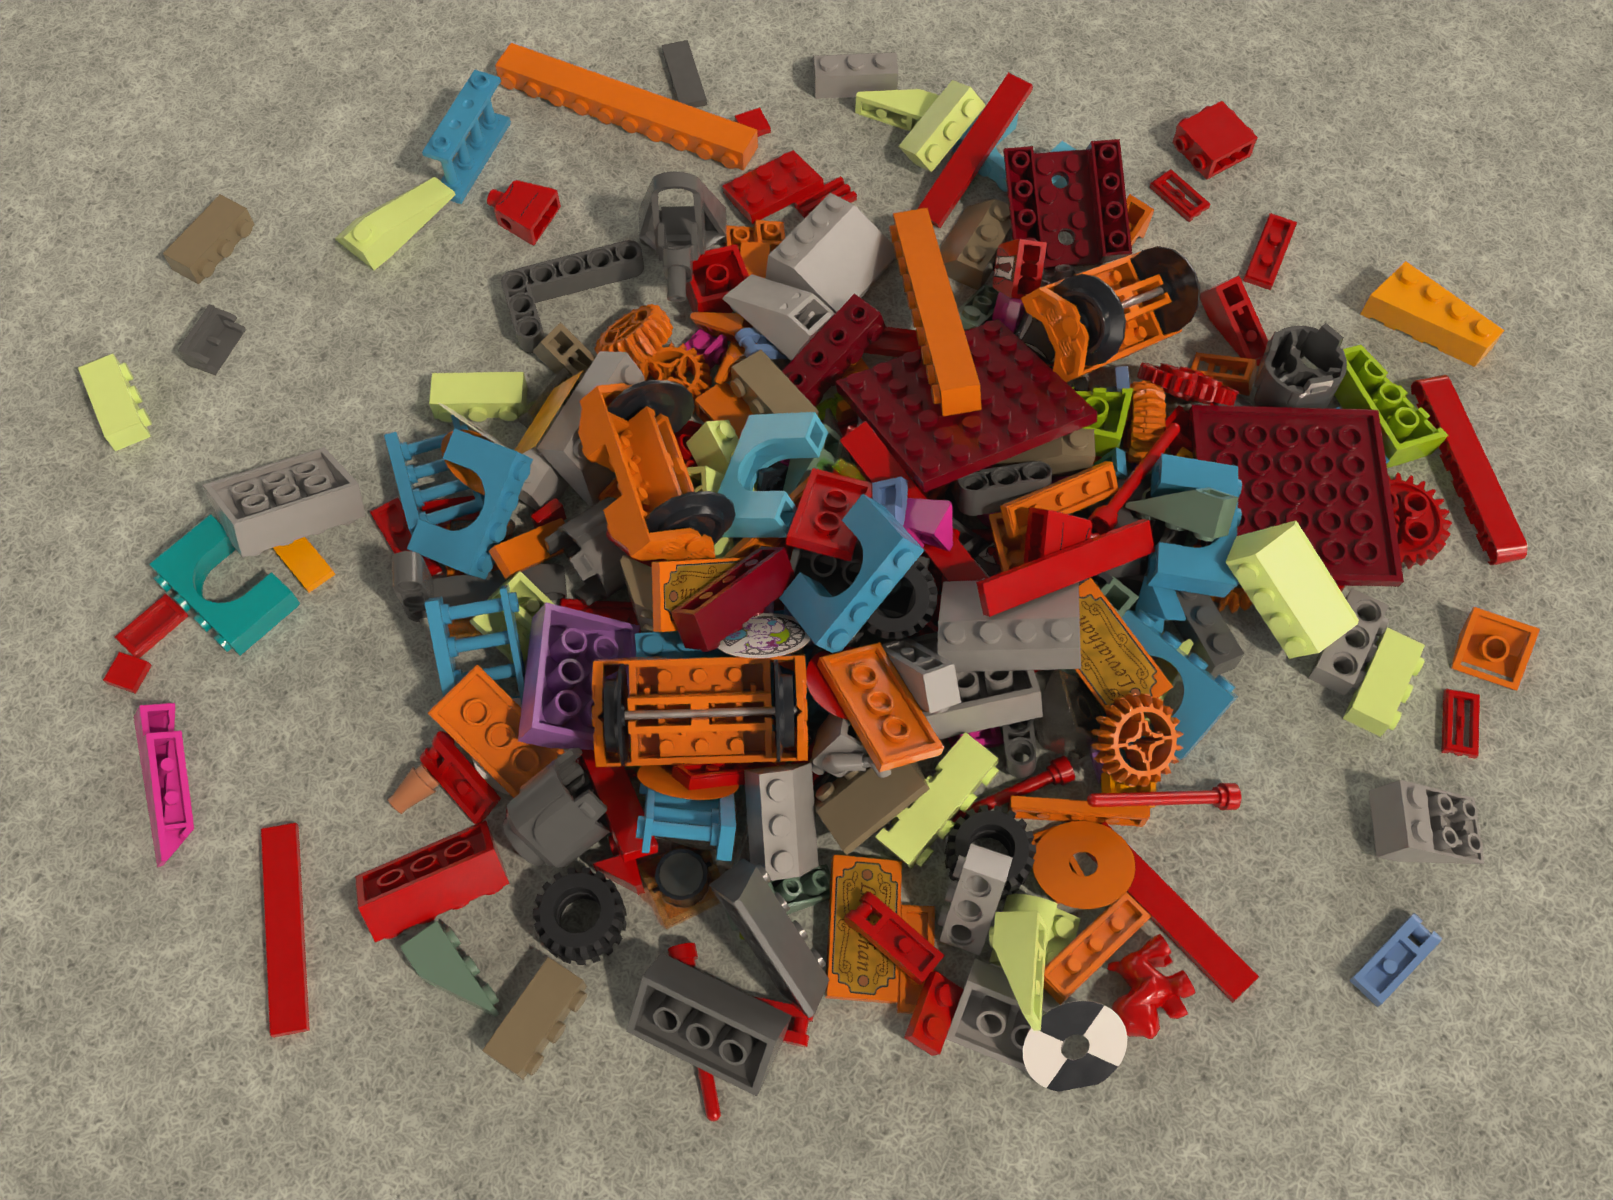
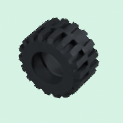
M916 560L902 577L910 582L915 592V601L912 608L902 616L893 617L884 614L877 607L870 618L864 623L869 632L886 639H901L919 632L930 622L937 607L938 591L932 574L921 562Z
M984 805L980 806L978 812L975 813L972 808L966 812L964 818L961 816L958 818L954 828L950 831L945 849V867L950 869V879L959 881V878L953 876L959 855L967 857L972 842L986 837L1000 841L1008 850L1009 856L1013 858L1000 900L1006 899L1010 892L1015 894L1020 889V886L1025 883L1035 861L1033 858L1036 854V845H1032L1033 833L1032 831H1025L1027 823L1023 818L1016 821L1014 819L1016 813L1009 810L1008 814L1001 812V806L995 805L993 811H988V806Z
M575 867L567 869L568 875L562 877L560 872L555 874L553 877L556 881L552 885L546 881L542 886L544 894H537L535 902L538 907L533 909V918L536 921L534 926L546 948L556 958L559 956L563 962L569 964L573 960L578 965H586V960L589 959L596 963L601 961L599 957L601 954L606 953L609 956L613 952V944L619 945L623 939L621 931H626V908L615 884L611 879L607 880L603 873L597 870L593 874L591 869L586 867L582 868V873H577ZM580 899L593 900L599 904L601 908L600 916L589 930L581 933H570L562 929L560 924L561 916L569 904Z

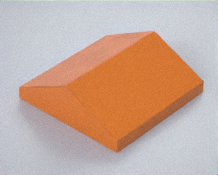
M1473 607L1459 634L1451 669L1517 691L1540 629ZM1461 662H1465L1495 672L1497 674L1512 678V681L1510 682L1498 678L1496 676L1461 665Z

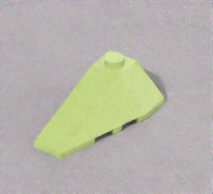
M433 177L356 218L335 240L371 269L376 270L393 256L456 194L439 179Z

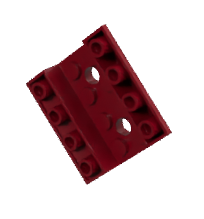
M1120 139L1091 141L1088 147L1083 150L1035 154L1033 146L1004 148L1003 154L1012 239L1046 242L1047 247L1043 269L1055 268L1062 264L1075 267L1100 265L1132 255ZM1056 175L1064 177L1067 186L1064 188L1055 187L1052 183V177ZM1063 231L1070 233L1073 238L1072 244H1062L1058 239V234Z

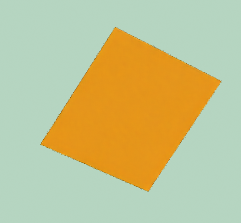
M583 370L553 388L514 451L523 454L537 445Z

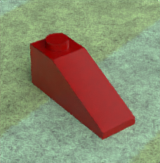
M1238 275L1201 292L1200 300L1212 324L1240 358L1255 359L1256 367L1259 366L1266 350L1268 338L1240 276Z

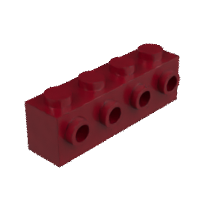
M854 293L784 368L782 372L814 407L821 402L824 393L831 386H835L837 380L842 379L843 373L849 366L861 359L864 350L882 336L886 325L881 313Z
M759 547L671 611L684 647L698 649L702 652L712 651L719 647L720 641L728 635L741 630L745 622L752 617L762 614L766 606L774 600H778L796 578L785 547Z

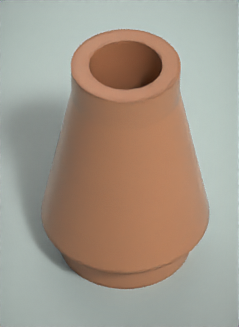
M421 764L416 769L412 767L394 794L387 800L397 812L402 814L408 808L435 793V788L440 783Z

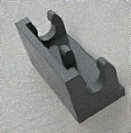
M209 304L179 347L178 352L188 366L216 376L246 331V328L238 323H234L237 319L235 315Z

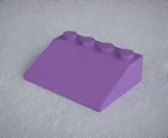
M546 602L532 617L518 742L547 748L570 749L580 747V749L594 750L593 733L595 727L592 725V706L595 705L592 699L593 661L595 659L636 657L635 634L639 633L640 626ZM627 666V667H625V668H626V674H627L628 697H629V696H630V695H629V666ZM618 671L607 676V679L616 678ZM629 734V749H630L631 734Z

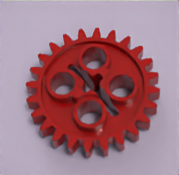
M1142 362L1137 374L1139 379L1161 385L1164 392L1186 401H1198L1208 405L1219 403L1233 406L1239 392L1231 387L1222 385L1221 381L1215 380L1213 377L1188 367L1180 366L1178 368L1165 363H1160V366Z
M1397 472L1393 480L1388 475L1401 563L1404 562L1405 566L1411 569L1415 563L1423 566L1428 559L1432 561L1446 545L1445 541L1451 534L1447 530L1452 522L1445 519L1450 511L1440 509L1444 499L1434 500L1435 489L1426 492L1424 490L1425 481L1415 485L1413 484L1414 479L1412 475L1406 481H1403L1401 474Z

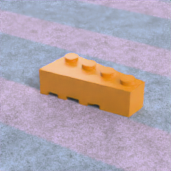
M1407 261L1370 295L1360 315L1366 318H1373L1384 323V326L1390 329H1397L1411 335L1414 340L1435 346L1439 351L1473 367L1492 350L1505 331Z

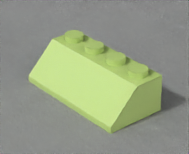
M1297 521L1236 536L1226 559V564L1289 659L1320 653L1358 624L1359 619Z

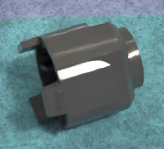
M1327 323L1322 325L1319 330L1309 326H1291L1278 332L1275 331L1267 342L1266 350L1254 382V387H1257L1254 397L1256 406L1327 408L1347 369L1345 353L1340 348L1344 337ZM1305 357L1319 369L1306 367L1301 362V359Z
M606 497L558 527L557 531L544 539L547 552L550 555L563 549L581 581H584L585 585L575 591V595L587 606L601 598L603 600L607 599L626 586L620 559L623 555L631 557L607 538L608 523L603 511L618 498Z
M580 747L570 748L565 753L559 754L557 759L553 760L522 785L520 793L506 805V818L503 821L505 834L514 849L532 865L542 866L546 863L550 867L565 868L611 832L604 816L607 806L596 797L586 770L575 762L583 754Z

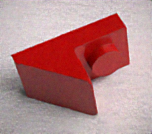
M613 835L608 836L613 856L616 857L594 863L593 866L596 872L597 870L600 871L606 878L638 895L645 893L637 860L623 862Z

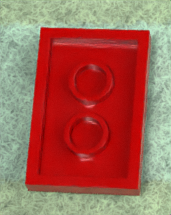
M792 150L723 185L722 189L730 202L754 224L755 220H762L824 188L823 178Z
M812 468L788 531L786 545L851 562L859 539L842 519L862 494L873 499L872 483Z

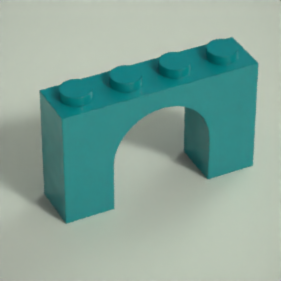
M210 514L149 565L157 573L153 578L166 593L172 589L177 594L173 599L184 611L188 612L192 608L197 613L193 619L206 632L212 628L217 633L214 640L226 652L233 649L241 656L300 605V602L293 592L272 572L245 595L234 601L215 603L204 599L203 585L206 577L213 568L236 550L222 524Z

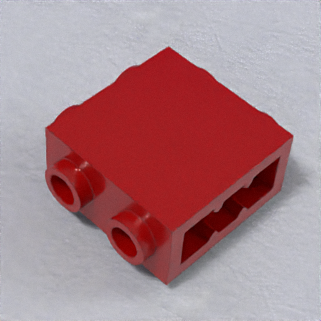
M1220 101L1212 106H1206L1190 118L1182 119L1176 126L1172 143L1177 151L1189 160L1194 169L1199 171L1208 180L1249 158L1258 137L1223 101Z

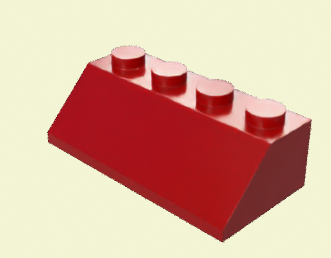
M486 820L355 876L358 909L374 942L384 938H395L407 928L416 924L429 923L439 914L451 909H461L469 904L471 900L483 895L495 894L503 886L510 884Z

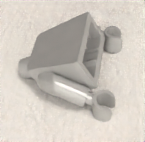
M831 713L827 716L816 732L812 757L808 761L812 763V771L815 774L823 775L827 771L836 777H842L848 771H865L867 767H872L880 778L891 774V770L878 772L870 756L866 757L868 753L849 720L837 717Z

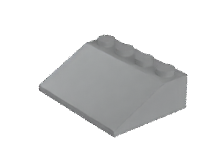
M829 193L768 255L766 279L811 292L836 314L854 293L861 298L896 259L894 245L854 204Z
M600 351L537 448L589 506H593L600 501L598 498L599 494L611 483L615 473L596 462H590L582 452L583 446L578 434L582 409L580 400L597 385L618 383L634 385L645 381L642 371L627 352Z
M325 447L203 485L204 491L227 536L242 558L259 555L264 550L279 545H289L295 540L309 535L322 534L325 530L339 525H349L355 522V520L366 516L359 483Z
M978 581L943 582L938 620V655L954 663L956 672L1081 669L1079 582L991 617L983 615L976 584Z
M938 632L910 638L938 654ZM1034 670L956 672L961 703L950 706L946 712L940 714H930L920 708L939 739L1043 717L1041 690Z

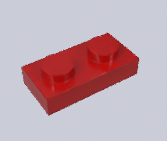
M931 972L925 980L904 1038L931 1056L940 1055L963 989L939 972Z

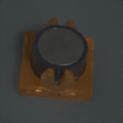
M690 840L637 865L666 930L721 904L709 886L721 875L717 865L713 862L709 849H706L703 841Z

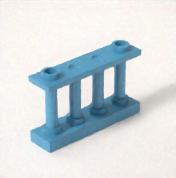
M475 69L422 151L423 156L441 162L444 172L441 182L455 192L456 195L450 201L462 204L511 124L510 117L494 113L491 97L501 82L500 77Z
M451 415L455 429L469 430L467 424L460 425L459 419ZM397 432L384 435L411 535L414 532L418 519L436 525L472 513H481L485 495L474 490L475 500L428 514L425 511H420L419 507L425 506L424 502L470 489L459 479L423 490L419 488L414 489L413 484L418 483V479L450 470L444 459L416 467L413 464L408 466L407 461L412 460V456L441 448L442 440L448 433L407 444V442L401 443Z
M504 585L499 589L501 598L451 607L449 604L443 603L442 596L429 598L424 602L443 697L470 672L456 669L454 657L459 656V653L510 644L513 657L512 664L484 668L483 670L493 680L516 677L520 696L511 698H520L522 704L526 671L514 613L520 610L517 593L510 592L509 585ZM504 611L507 631L457 640L455 636L450 637L448 624H452V620Z
M640 782L639 794H646L644 816H638L636 838L643 839L642 853H649L651 836L708 841L710 846H716V860L731 861L736 831L734 793L723 798L710 800L683 799L661 794Z

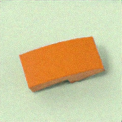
M755 220L754 227L727 225V242L724 245L737 244L739 251H741V242L770 243L771 252L785 239L784 222Z

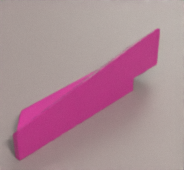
M907 498L903 527L922 548L924 547L923 543L950 552L953 546L952 504L948 500Z
M175 703L139 705L133 717L157 867L164 866L194 830L182 730L174 731Z

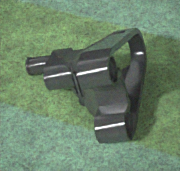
M664 172L654 176L639 208V239L643 245L652 247L656 251V255H659V261H663V272L668 286L667 300L672 302L685 301L686 283L693 279V261L698 260L700 255H704L706 249L712 245H723L727 242L726 207L697 176L685 172ZM667 189L688 190L693 193L694 206L661 207V210H659L658 193Z

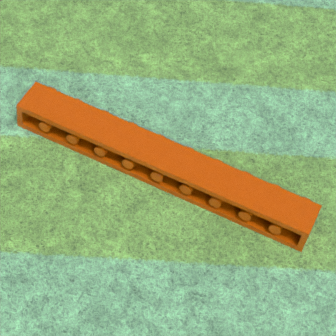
M510 43L495 64L497 76L501 79L500 83L507 89L512 90L515 88L525 92L532 98L540 97L548 100L554 106H565L573 109L579 115L584 116L587 114L598 118L604 124L612 123L618 125L629 133L637 132L643 134L654 142L662 141L671 144L679 151L687 150L696 153L704 160L712 159L721 162L729 169L737 168L744 171L758 148L757 129L514 43Z
M928 208L893 213L894 225L889 226L890 238L894 245L895 258L898 259L899 273L902 276L904 292H907L908 307L911 310L913 326L916 328L918 345L921 346L923 364L926 365L928 383L933 384L931 385L933 403L940 404L943 416L981 410L980 382Z

